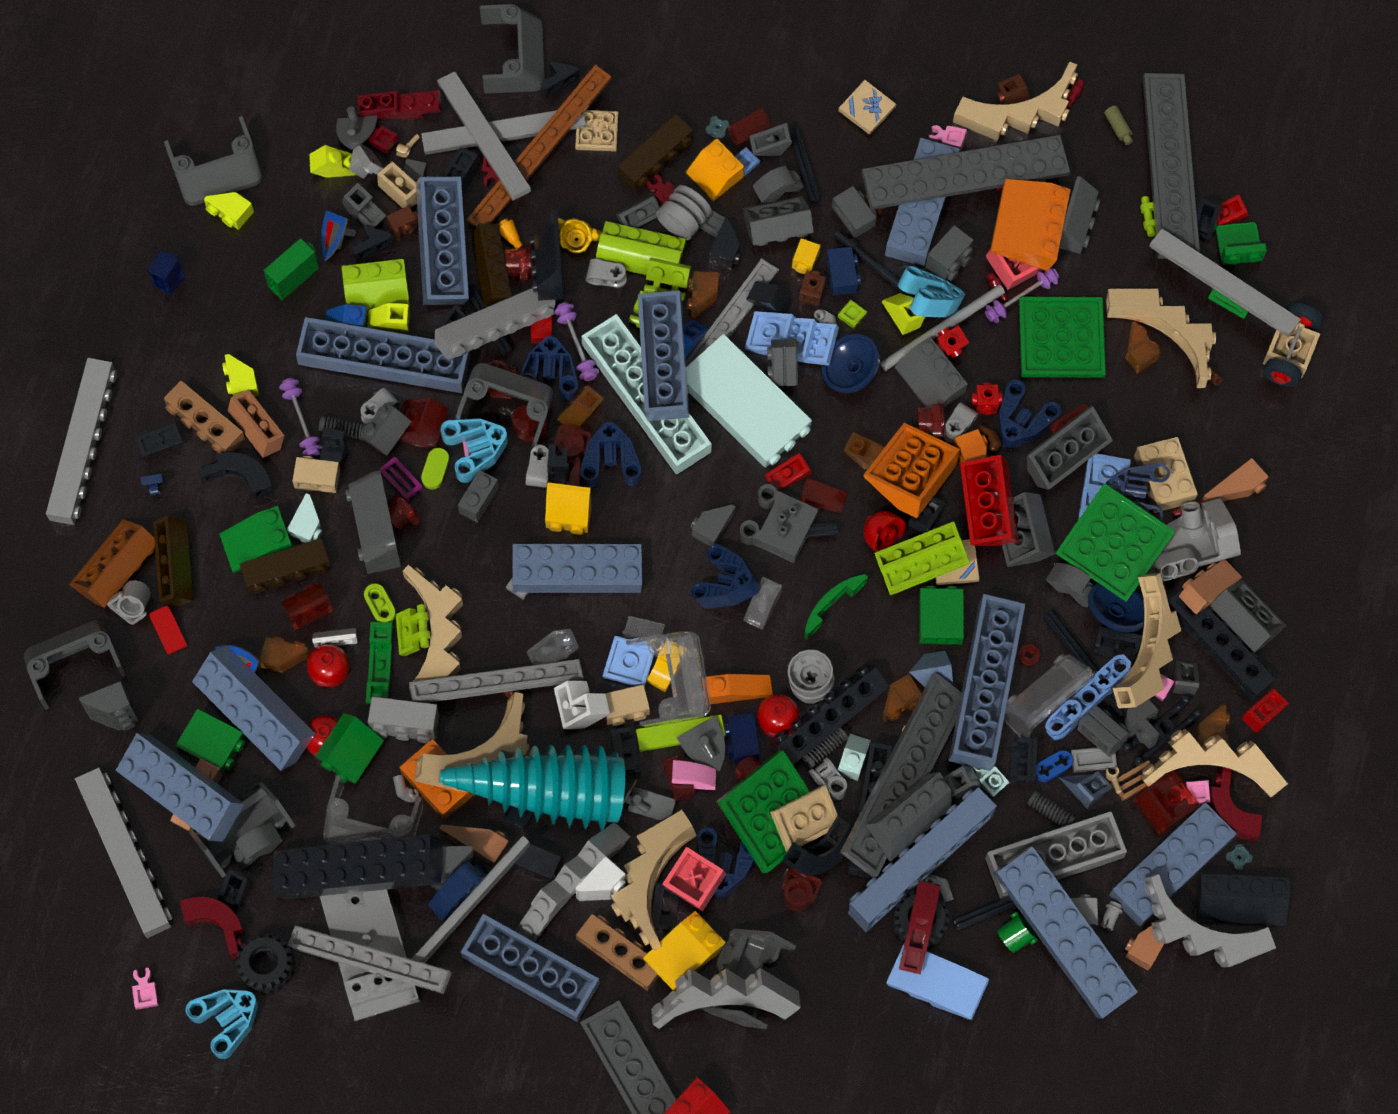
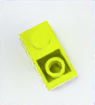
M327 145L310 153L311 173L326 178L356 175L349 170L351 153Z
M236 192L210 195L204 198L206 210L211 215H218L222 218V221L228 227L233 226L239 230L254 213L252 203Z
M899 293L884 299L882 303L904 335L919 329L925 317L918 316L910 310L909 307L914 299L913 297Z
M387 303L368 310L367 328L395 333H409L410 311L408 304Z
M225 355L226 362L222 363L224 374L229 375L230 381L226 382L228 394L235 396L249 389L254 397L259 396L254 370L233 356Z

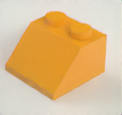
M716 139L699 153L686 171V174L712 201H715L744 177V166Z

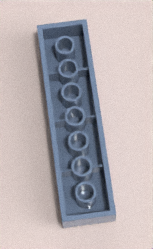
M305 317L296 358L298 365L463 393L471 352L468 351L461 356L447 360L434 344V339Z
M983 594L978 604L948 760L950 762L991 771L996 763L1024 614V603Z
M979 787L974 792L969 790L962 797L963 800L960 805L954 804L946 812L947 815L943 820L939 818L930 826L931 830L927 835L922 833L914 841L915 844L911 849L907 847L899 854V859L895 864L890 862L882 870L883 873L879 878L874 877L867 883V888L863 893L859 891L850 899L848 914L865 932L871 929L894 908L904 895L907 896L909 892L917 887L919 880L923 881L993 817L997 806Z
M1033 846L1027 847L993 872L994 876L1097 1018L1103 1019L1137 993L1135 987Z

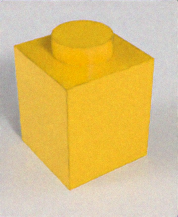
M801 238L793 258L792 268L801 274L813 271L820 254L821 245Z

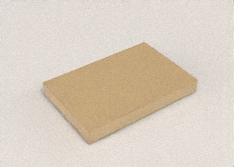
M821 785L770 811L786 852L793 842L803 846L826 834L838 815L826 785Z

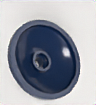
M850 334L840 338L835 342L830 365H822V375L825 382L830 388L839 393H853L864 388L872 381L878 371L880 364L879 349L869 337L862 334Z
M1099 583L1092 587L1088 595V604L1094 616L1102 624L1120 632H1135L1144 627V598L1136 590L1128 601L1125 602Z

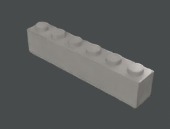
M533 288L435 329L434 344L447 360L461 356L472 349H477L486 343L514 333L516 330L530 326L544 318H549L554 314L555 300L538 301V292L533 293Z

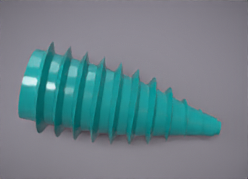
M534 745L528 756H523L521 749L516 748L512 758L506 759L504 753L500 751L496 760L488 761L484 757L481 763H467L463 766L445 767L444 770L440 769L439 783L472 793L473 797L475 795L484 797L488 800V806L493 800L503 805L504 813L509 806L518 808L520 819L525 811L529 810L534 812L536 822H538L543 813L550 815L552 825L555 824L558 816L566 817L569 828L576 818L582 819L585 830L592 820L598 821L600 830L603 831L607 822L617 823L621 816L625 792V764L623 757H619L615 751L610 756H606L602 746H598L594 754L590 755L587 747L583 745L577 755H573L571 747L566 745L562 753L557 755L554 746L549 745L545 754L540 755L538 748Z

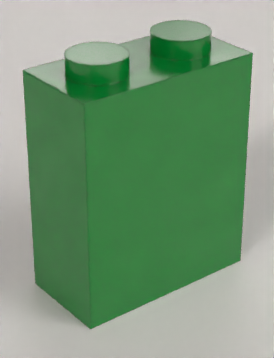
M301 238L263 270L268 287L281 300H284L319 269L318 258L315 255L316 249L311 243H305Z
M935 586L920 588L919 644L962 645L964 639L963 589H958L955 586H948L945 589H937Z
M197 709L175 747L178 752L197 762L202 759L218 767L222 775H224L226 770L229 771L235 761L233 759L237 751L241 752L246 741L244 740L243 732Z
M343 713L315 757L321 761L320 765L328 771H334L336 773L335 777L343 783L349 781L356 784L384 740L355 716Z

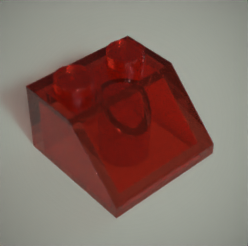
M431 397L404 400L400 412L412 422L401 435L399 441L419 447L436 446L440 438L441 425L446 421L449 408Z
M320 583L308 585L304 588L303 592L297 595L291 594L281 602L294 630L333 611L330 599Z
M1175 770L1146 788L1133 799L1159 835L1200 806Z

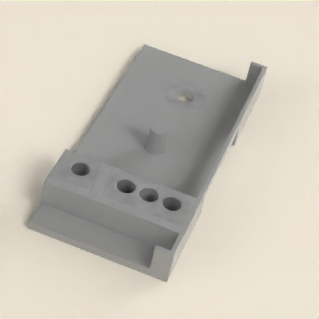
M387 889L320 896L331 936L407 958ZM353 897H358L360 899L358 904H353L351 902ZM339 963L355 1021L420 1002L415 985L395 979L387 982L385 976ZM377 979L383 980L380 985L375 984ZM355 987H361L359 991H354Z

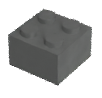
M954 225L929 252L925 271L952 282L958 275V269L961 266L965 267L971 260L970 254L973 251V239Z

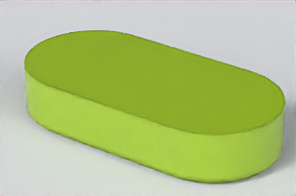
M435 448L428 454L421 476L423 485L428 489H437L442 485L449 464V456L444 449Z

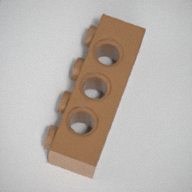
M182 381L164 397L166 410L173 416L177 414L182 418L181 422L187 428H194L200 439L203 441L208 440L212 443V448L217 453L233 452L245 440L243 431ZM192 405L191 409L183 410L184 406ZM203 417L208 418L204 423L198 422ZM217 430L223 431L220 436L213 435Z
M591 914L576 934V939L648 991L659 975L643 959L647 954L643 951L644 947L636 941L631 943L626 939L627 935L620 929L616 928L614 930L609 927V922L602 916L598 915L596 917ZM605 933L610 938L607 942L602 943L597 940L598 935ZM623 946L627 949V953L620 956L615 953V949ZM641 959L645 962V966L637 969L633 966V962Z

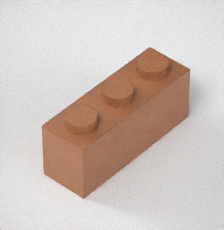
M249 389L231 397L227 412L260 455L264 458L279 451L285 435Z
M1222 560L1218 564L1214 562L1206 569V572L1204 570L1200 571L1194 577L1195 580L1190 578L1182 586L1184 590L1179 597L1195 614H1198L1212 604L1225 589L1238 583L1242 576L1226 560Z

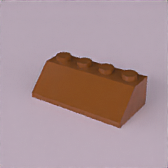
M123 519L69 585L94 604L105 608L110 598L125 586L134 572L139 570L144 559L155 550L154 537L142 526Z

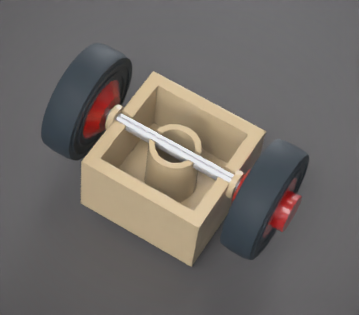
M1292 303L1287 308L1289 312L1301 319L1299 324L1289 337L1277 330L1275 331L1263 361L1265 365L1263 374L1265 377L1282 386L1293 387L1298 385L1308 367L1320 333L1314 331L1321 327L1323 315L1317 309L1301 303Z

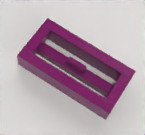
M396 457L379 469L381 475L406 502L423 489V486ZM393 464H395L397 468L415 486L413 489L392 467ZM387 469L407 489L408 493H406L386 472Z

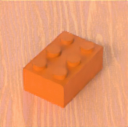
M431 739L399 768L401 774L445 821L467 802L473 794L414 781L416 762L423 753L447 755Z

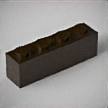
M675 114L617 166L618 176L634 191L639 187L645 186L654 173L658 174L663 169L666 162L674 160L683 147L687 148L692 143L693 129Z
M478 224L471 234L484 309L512 297L498 224Z
M166 516L153 522L159 603L180 607L193 601L187 520Z
M322 538L239 564L248 593L253 592L254 594L261 593L268 587L283 586L291 580H303L310 574L315 573L318 575L325 573L327 569L331 568Z

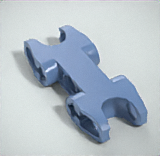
M1124 654L1112 658L1075 696L1066 701L1049 717L1045 729L1054 741L1063 739L1079 725L1082 717L1097 706L1107 695L1114 692L1113 687L1118 685L1132 669L1131 661ZM1118 665L1126 666L1122 672L1116 671L1115 667ZM1101 681H1104V682H1107V681H1108L1109 684L1106 685L1105 683H1103V684L1101 685ZM1086 693H1092L1095 695V699L1087 703L1083 700V696ZM1070 710H1072L1073 712L1077 711V714H1075V715H1074L1073 713L1069 714V711H1070ZM1055 723L1063 725L1059 731L1052 730Z

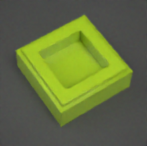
M850 300L838 314V318L855 329L867 315V311Z

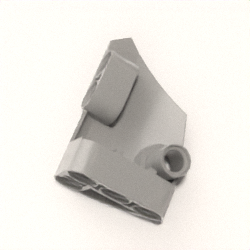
M1221 498L1203 502L1201 507L1195 501L1186 502L1181 506L1182 516L1167 524L1168 527L1176 532L1146 574L1160 573L1164 582L1192 574L1200 566L1241 555L1236 525Z

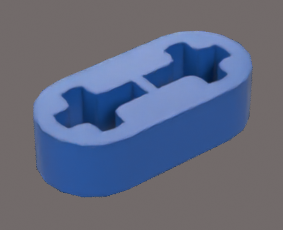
M1059 751L1036 765V779L1040 782H1048L1068 771L1073 763L1072 755L1067 751ZM1059 757H1061L1062 759H1068L1066 762V766H1064V764H1060L1058 766L1055 765L1056 763H1058L1060 759ZM1041 767H1043L1044 770L1048 769L1049 767L1052 768L1051 770H1049L1047 774L1048 776H1046L1045 774H1039L1041 771Z

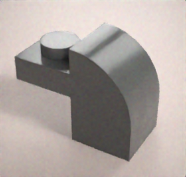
M786 166L769 171L753 185L761 203L775 202L785 192H797L804 187L796 171L788 170Z
M358 183L342 199V203L355 220L361 221L365 226L376 228L386 217L371 202L373 197Z
M1056 563L1046 581L1059 593L1070 594L1081 606L1088 607V595L1094 586L1089 581L1090 577L1072 565Z
M1149 699L1137 707L1128 708L1124 726L1128 730V738L1136 734L1138 740L1150 749L1156 745L1159 733L1151 725L1156 720L1158 709Z
M269 823L244 834L236 841L237 845L230 852L242 870L248 868L259 856L271 853L283 840L273 824Z

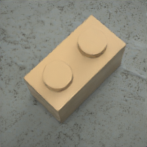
M391 162L377 174L378 186L402 208L409 206L411 209L417 204L416 182L395 163Z
M310 456L296 457L292 480L294 488L337 493L340 475L339 463L328 460H315V458Z
M644 685L606 693L610 715L606 716L608 725L618 726L624 724L626 720L634 719V721H639L650 715Z

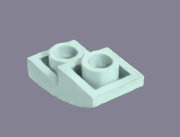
M995 766L991 771L973 767L981 787L992 797L1009 783Z

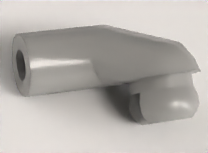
M821 309L815 311L814 318L817 322L836 324L835 317L829 312Z
M403 775L394 776L393 781L396 795L406 802H415L419 797L418 790L406 787Z
M930 875L926 878L925 882L940 885L939 892L944 902L954 899L946 879L937 875Z

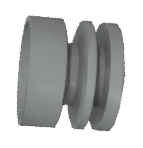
M679 185L674 190V193L669 196L670 201L664 202L658 209L656 216L669 232L677 237L689 240L698 230V224H703L705 218L709 217L711 208L706 200L696 191L687 186Z
M805 650L795 655L788 665L790 687L798 700L808 704H816L824 700L823 697L827 693L833 691L835 684L833 667L825 654L817 650ZM812 677V679L815 680V682L812 683L808 679Z

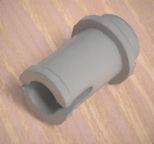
M1110 901L1106 905L1107 910L1100 926L1105 929L1107 927L1108 930L1113 931L1119 914L1123 912L1121 910L1123 906Z

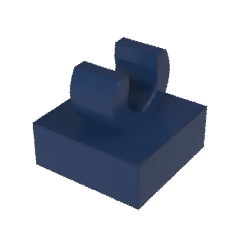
M164 474L140 477L142 485H149L150 495L160 493L158 483L165 482Z

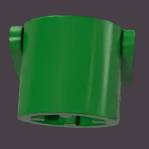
M1017 911L1010 916L1012 918L1010 921L997 930L1004 944L1013 953L1028 943L1033 945L1038 941L1030 924Z

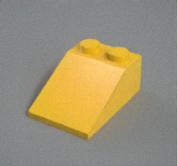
M547 483L546 528L554 532L567 530L577 535L588 533L592 510L590 488Z
M695 911L660 941L661 947L654 951L652 949L643 959L674 991L676 989L675 980L679 976L686 973L689 969L695 972L700 970L719 954L726 942Z

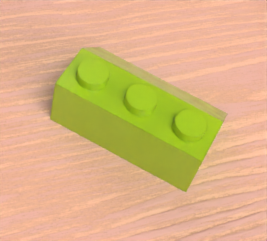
M404 259L342 266L346 304L366 306L367 312L387 303L408 304L410 307Z

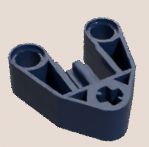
M547 336L528 354L520 376L539 381L540 362H543L542 378H547V380L555 379L556 363H560V395L566 401H573L577 398L579 390L571 355L556 337ZM566 386L574 387L572 391L564 390Z
M1012 380L1008 383L997 420L999 436L1002 445L1006 448H1014L1034 442L1058 423L1061 414V408L1057 403L1048 402L1036 414L1027 429L1024 426L1033 415L1027 408H1022L1012 421L1011 418L1017 411L1025 393V385L1019 380ZM1017 390L1020 394L1014 395L1010 391ZM1051 411L1055 416L1049 417L1046 415V412Z
M612 422L603 424L588 442L580 469L581 483L590 488L598 484L600 449L604 448V465L611 467L617 465L616 448H621L623 481L629 486L639 484L642 478V469L631 440L616 424ZM607 433H612V436L607 437ZM635 471L638 474L631 477L627 475V472ZM587 472L595 474L592 478H587L584 475Z
M1162 463L1131 467L1109 479L1106 484L1108 486L1113 485V482L1116 481L1118 482L1117 485L1121 486V489L1117 490L1121 495L1145 499L1147 486L1126 483L1127 479L1145 482H1165L1170 476V470ZM1164 467L1167 471L1166 477L1157 479L1154 475L1155 469ZM1132 501L1146 512H1149L1151 509L1158 510L1160 513L1158 520L1162 521L1163 511L1160 507Z
M715 544L708 549L707 558L718 570L725 572L718 574V584L696 583L691 589V596L703 608L733 606L755 596L760 591L761 585L752 568L740 556L722 545Z
M707 827L701 829L698 833V853L714 864L717 834L712 828ZM709 835L713 838V841L705 844L701 838ZM742 841L734 874H730L733 854L728 852L720 853L718 867L725 871L726 876L722 880L724 882L723 890L717 888L714 893L716 897H726L740 886L747 878L755 862L749 851L745 849Z
M469 861L464 863L437 891L428 906L442 922H445L489 872L481 863L474 867Z

